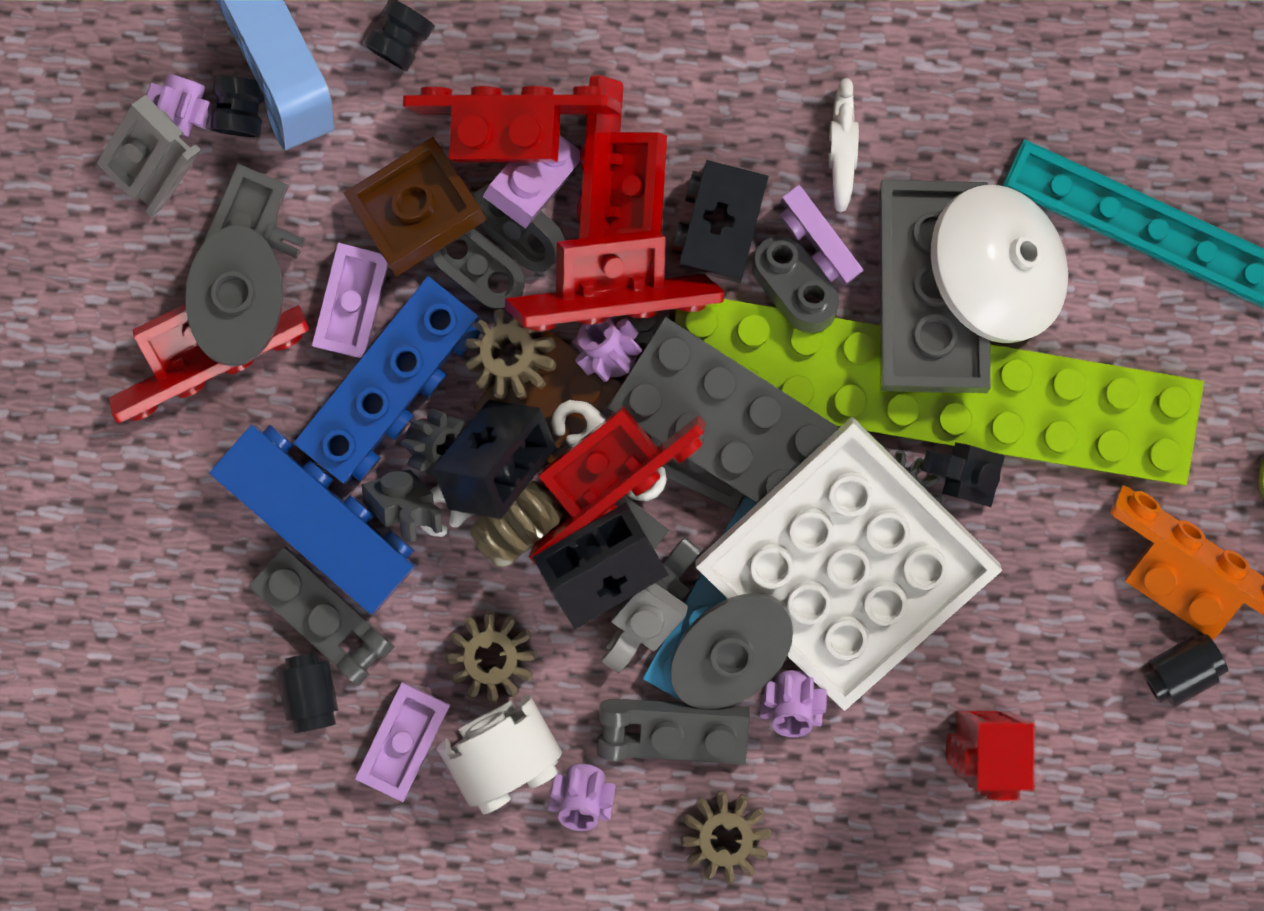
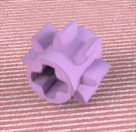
M167 74L163 86L150 83L146 94L160 110L169 115L173 123L184 132L182 137L189 138L193 125L205 129L213 106L209 101L202 99L205 86L172 74Z
M615 316L607 317L606 321L600 324H583L578 331L577 339L572 341V344L581 353L575 361L587 375L596 372L603 382H607L610 377L615 378L627 374L634 366L637 355L642 353V349L634 341L639 332L627 318L618 321Z
M796 670L782 672L775 678V683L769 681L765 685L764 695L761 696L760 717L763 719L773 718V729L782 736H805L811 732L813 726L820 727L822 725L823 713H826L827 690L814 689V678L809 677L805 672Z
M589 764L573 765L567 769L566 776L557 774L553 777L548 809L549 811L559 812L558 819L560 823L569 829L576 831L592 830L598 825L599 819L610 820L616 785L605 783V774L595 766Z

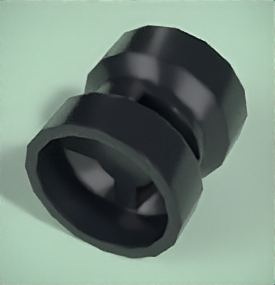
M389 0L382 10L383 20L381 25L384 28L370 30L362 44L377 56L408 72L416 59L414 50L411 48L412 45L417 46L419 42L426 41L435 25L397 0Z
M215 76L213 94L217 98L216 109L210 112L208 130L227 135L259 138L262 120L258 116L259 105L265 100L257 81L236 76Z

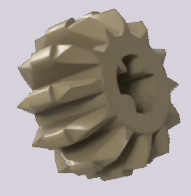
M499 309L494 312L496 326L492 329L483 320H479L476 323V328L484 335L483 340L467 339L465 346L470 351L480 355L470 358L465 362V365L470 372H481L475 382L481 390L488 389L494 384V396L499 400H504L512 385L515 395L520 400L527 398L528 392L525 383L529 380L539 389L545 387L544 379L537 374L539 369L555 370L556 362L542 354L552 351L556 347V343L552 337L540 338L544 331L529 330L521 326L514 317H512L509 324L506 314L503 310ZM513 343L523 353L522 356L516 354L515 357L519 361L509 366L503 359H499L500 353L506 355L507 353L503 348Z
M530 481L502 519L482 516L473 524L470 535L478 544L477 548L486 559L489 558L497 567H506L559 525L563 513L556 505L557 501L547 489L544 490L536 481Z
M487 611L484 617L485 631L481 632L476 620L472 617L464 620L467 630L473 636L471 640L462 634L452 633L450 641L455 645L465 648L464 653L447 654L446 662L449 664L464 662L465 669L455 673L451 679L454 684L461 683L469 675L474 679V682L468 689V697L474 699L478 695L482 684H487L488 701L495 703L499 697L498 683L502 682L506 692L511 697L519 693L517 685L510 678L512 673L525 681L532 679L533 673L529 669L518 666V661L537 659V651H518L517 645L526 642L532 635L527 629L521 631L513 639L508 635L515 625V617L509 615L504 620L501 630H495V613ZM494 642L498 643L504 649L500 656L506 655L505 666L495 665L490 671H486L479 665L483 658H477L478 649L480 646L488 649Z
M718 791L716 797L718 810L712 811L704 798L697 800V806L705 816L703 821L693 815H685L683 819L684 824L698 830L699 833L681 836L680 843L684 847H701L687 858V863L690 867L700 864L707 858L709 861L704 869V878L712 880L718 865L724 866V878L726 883L729 884L734 883L735 880L734 865L740 864L743 872L748 877L755 873L752 864L747 859L749 854L760 860L767 859V850L753 844V841L771 838V830L766 827L751 829V826L759 822L765 814L758 807L744 817L742 813L747 806V796L740 794L732 810L727 809L728 799L726 792ZM721 824L727 830L733 829L736 826L741 832V835L734 836L738 845L731 850L724 844L715 848L711 843V839H717L716 833L713 830Z

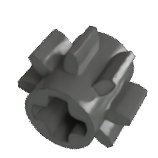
M430 408L427 419L415 420L411 418L409 420L410 427L406 432L405 439L401 441V445L406 447L409 453L412 454L407 463L409 467L421 472L426 471L427 474L434 476L433 467L461 434L460 431L465 422Z

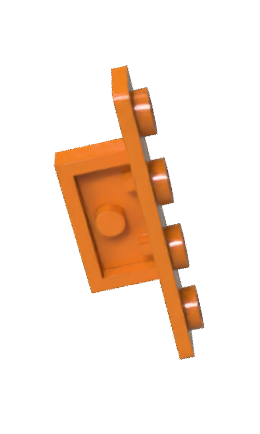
M1125 485L1121 487L1116 494L1110 514L1151 541L1128 572L1125 579L1126 583L1203 634H1208L1212 640H1215L1243 603L1264 616V576L1250 568L1249 563L1240 554L1232 550L1224 551L1206 539L1204 533L1193 523L1185 520L1179 521L1162 510L1159 503L1149 494L1142 491H1133Z

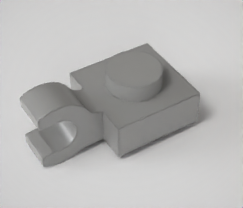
M656 583L623 601L614 611L611 621L620 629L606 644V648L609 651L603 656L601 662L615 672L620 673L631 660L641 643L655 652L685 618L688 605Z

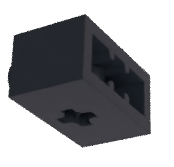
M706 160L703 173L692 172L685 202L695 204L690 224L679 222L672 248V253L682 255L679 268L741 283L769 176ZM716 207L727 209L726 219L733 222V227L724 226L720 235L710 233L711 223L703 220L704 215H713Z
M488 399L433 467L432 471L449 510L502 519L556 450V446L541 408Z
M627 502L532 557L549 590L574 629L581 627L669 575Z

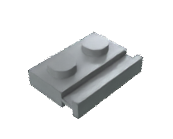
M144 95L130 106L96 164L133 201L139 197L148 206L145 212L152 217L167 204L201 149L196 144L190 148L181 139L184 132L173 123L168 114L160 110Z

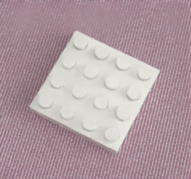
M853 417L845 422L695 560L696 568L727 598L748 593H761L777 598L786 606L793 625V639L788 657L809 677L814 678V682L821 689H826L827 695L844 711L1002 571L1000 563Z

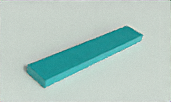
M1024 139L1002 186L1022 193L1041 208L1264 309V248Z

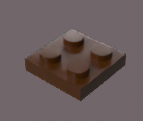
M434 137L426 140L343 192L396 277L487 220L482 209Z
M547 330L544 331L540 338L552 337L555 340L556 347L542 355L553 359L556 362L555 370L551 371L538 370L537 374L544 379L545 387L539 389L529 380L525 383L528 392L527 398L520 400L515 395L511 385L507 397L504 400H499L494 396L493 384L490 388L486 389L474 408L480 411L488 399L541 408L556 446V450L547 460V462L552 463L571 448L566 443V437L572 434H580L586 428L584 417L579 413H572L565 418V434L556 436L553 434L551 427L552 415L556 408L568 400L587 402L602 413L622 384L613 377H610L607 382H603L596 372L587 375L575 361L580 353ZM516 349L506 363L509 366L517 363L519 360L515 355L522 356L523 351Z

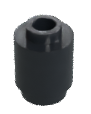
M1206 634L1199 639L1192 636L1148 660L1151 672L1145 674L1144 678L1159 703L1168 700L1173 707H1176L1220 682L1219 676L1227 673L1228 667L1218 647L1211 637Z
M316 652L285 658L287 669L278 670L276 673L286 721H292L294 733L336 725L334 711L339 709L329 660L318 662Z

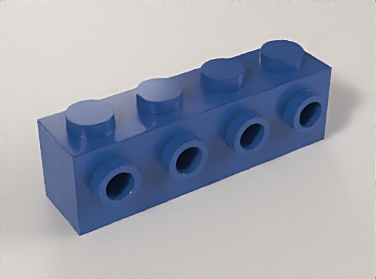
M427 276L294 441V444L343 484H349L353 477L362 482L381 459L374 452L387 435L395 441L410 424L409 420L414 418V415L408 411L410 406L420 394L429 399L448 375L441 369L454 352L461 358L469 350L465 346L467 339H478L481 333L475 326L481 320L479 316Z
M251 424L209 474L371 615L376 614L417 567L409 559L415 550L392 530L385 536L379 533L368 523L374 514L352 495H349L343 501L328 487L334 481L333 478L316 463L309 460L303 466L293 458L288 451L294 445L272 425L269 424L263 431L258 426Z

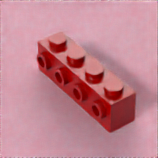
M956 711V733H947L946 764L951 765L952 769H955V775L967 782L968 787L974 788L976 792H980V796H986V800L1019 801L1020 791H1034L1035 723L1010 711Z

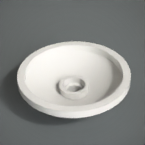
M1000 185L974 187L959 194L945 206L937 219L932 234L931 263L937 287L951 312L964 326L975 334L999 343L1021 342L1045 331L1059 315L1065 302L1068 288V265L1065 250L1059 234L1048 216L1027 196L1014 189Z

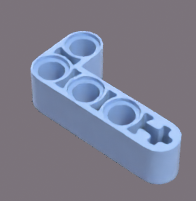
M215 0L264 95L267 116L284 151L334 131L332 102L327 85L284 0Z

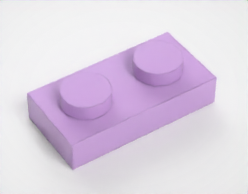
M559 135L558 163H508L489 184L483 197L526 229L581 164V150Z
M800 184L782 197L780 203L785 208V211L779 214L780 219L797 240L806 236L817 251L811 258L830 282L837 278L844 287L864 271Z
M342 243L337 244L312 343L313 347L359 359L368 351L389 268L382 253Z
M401 682L355 780L404 802L451 704L405 682Z

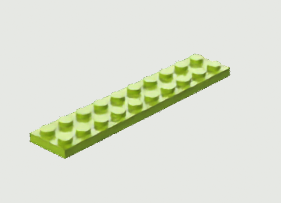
M724 299L722 303L708 304L705 309L697 312H686L676 309L674 323L838 427H841L853 417L867 432L953 447L955 442L1000 455L1187 486L1204 380L990 344L991 388L988 393L880 391V325L835 318L827 329L816 333H807L793 327L778 308Z

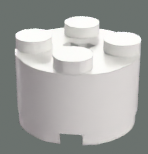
M530 695L522 696L521 708L516 709L510 700L459 728L458 730L463 739L454 746H451L446 738L437 747L438 753L467 804L471 807L478 806L483 815L505 805L511 799L508 793L527 783L530 789L552 779L558 774L555 765L562 755L558 743Z

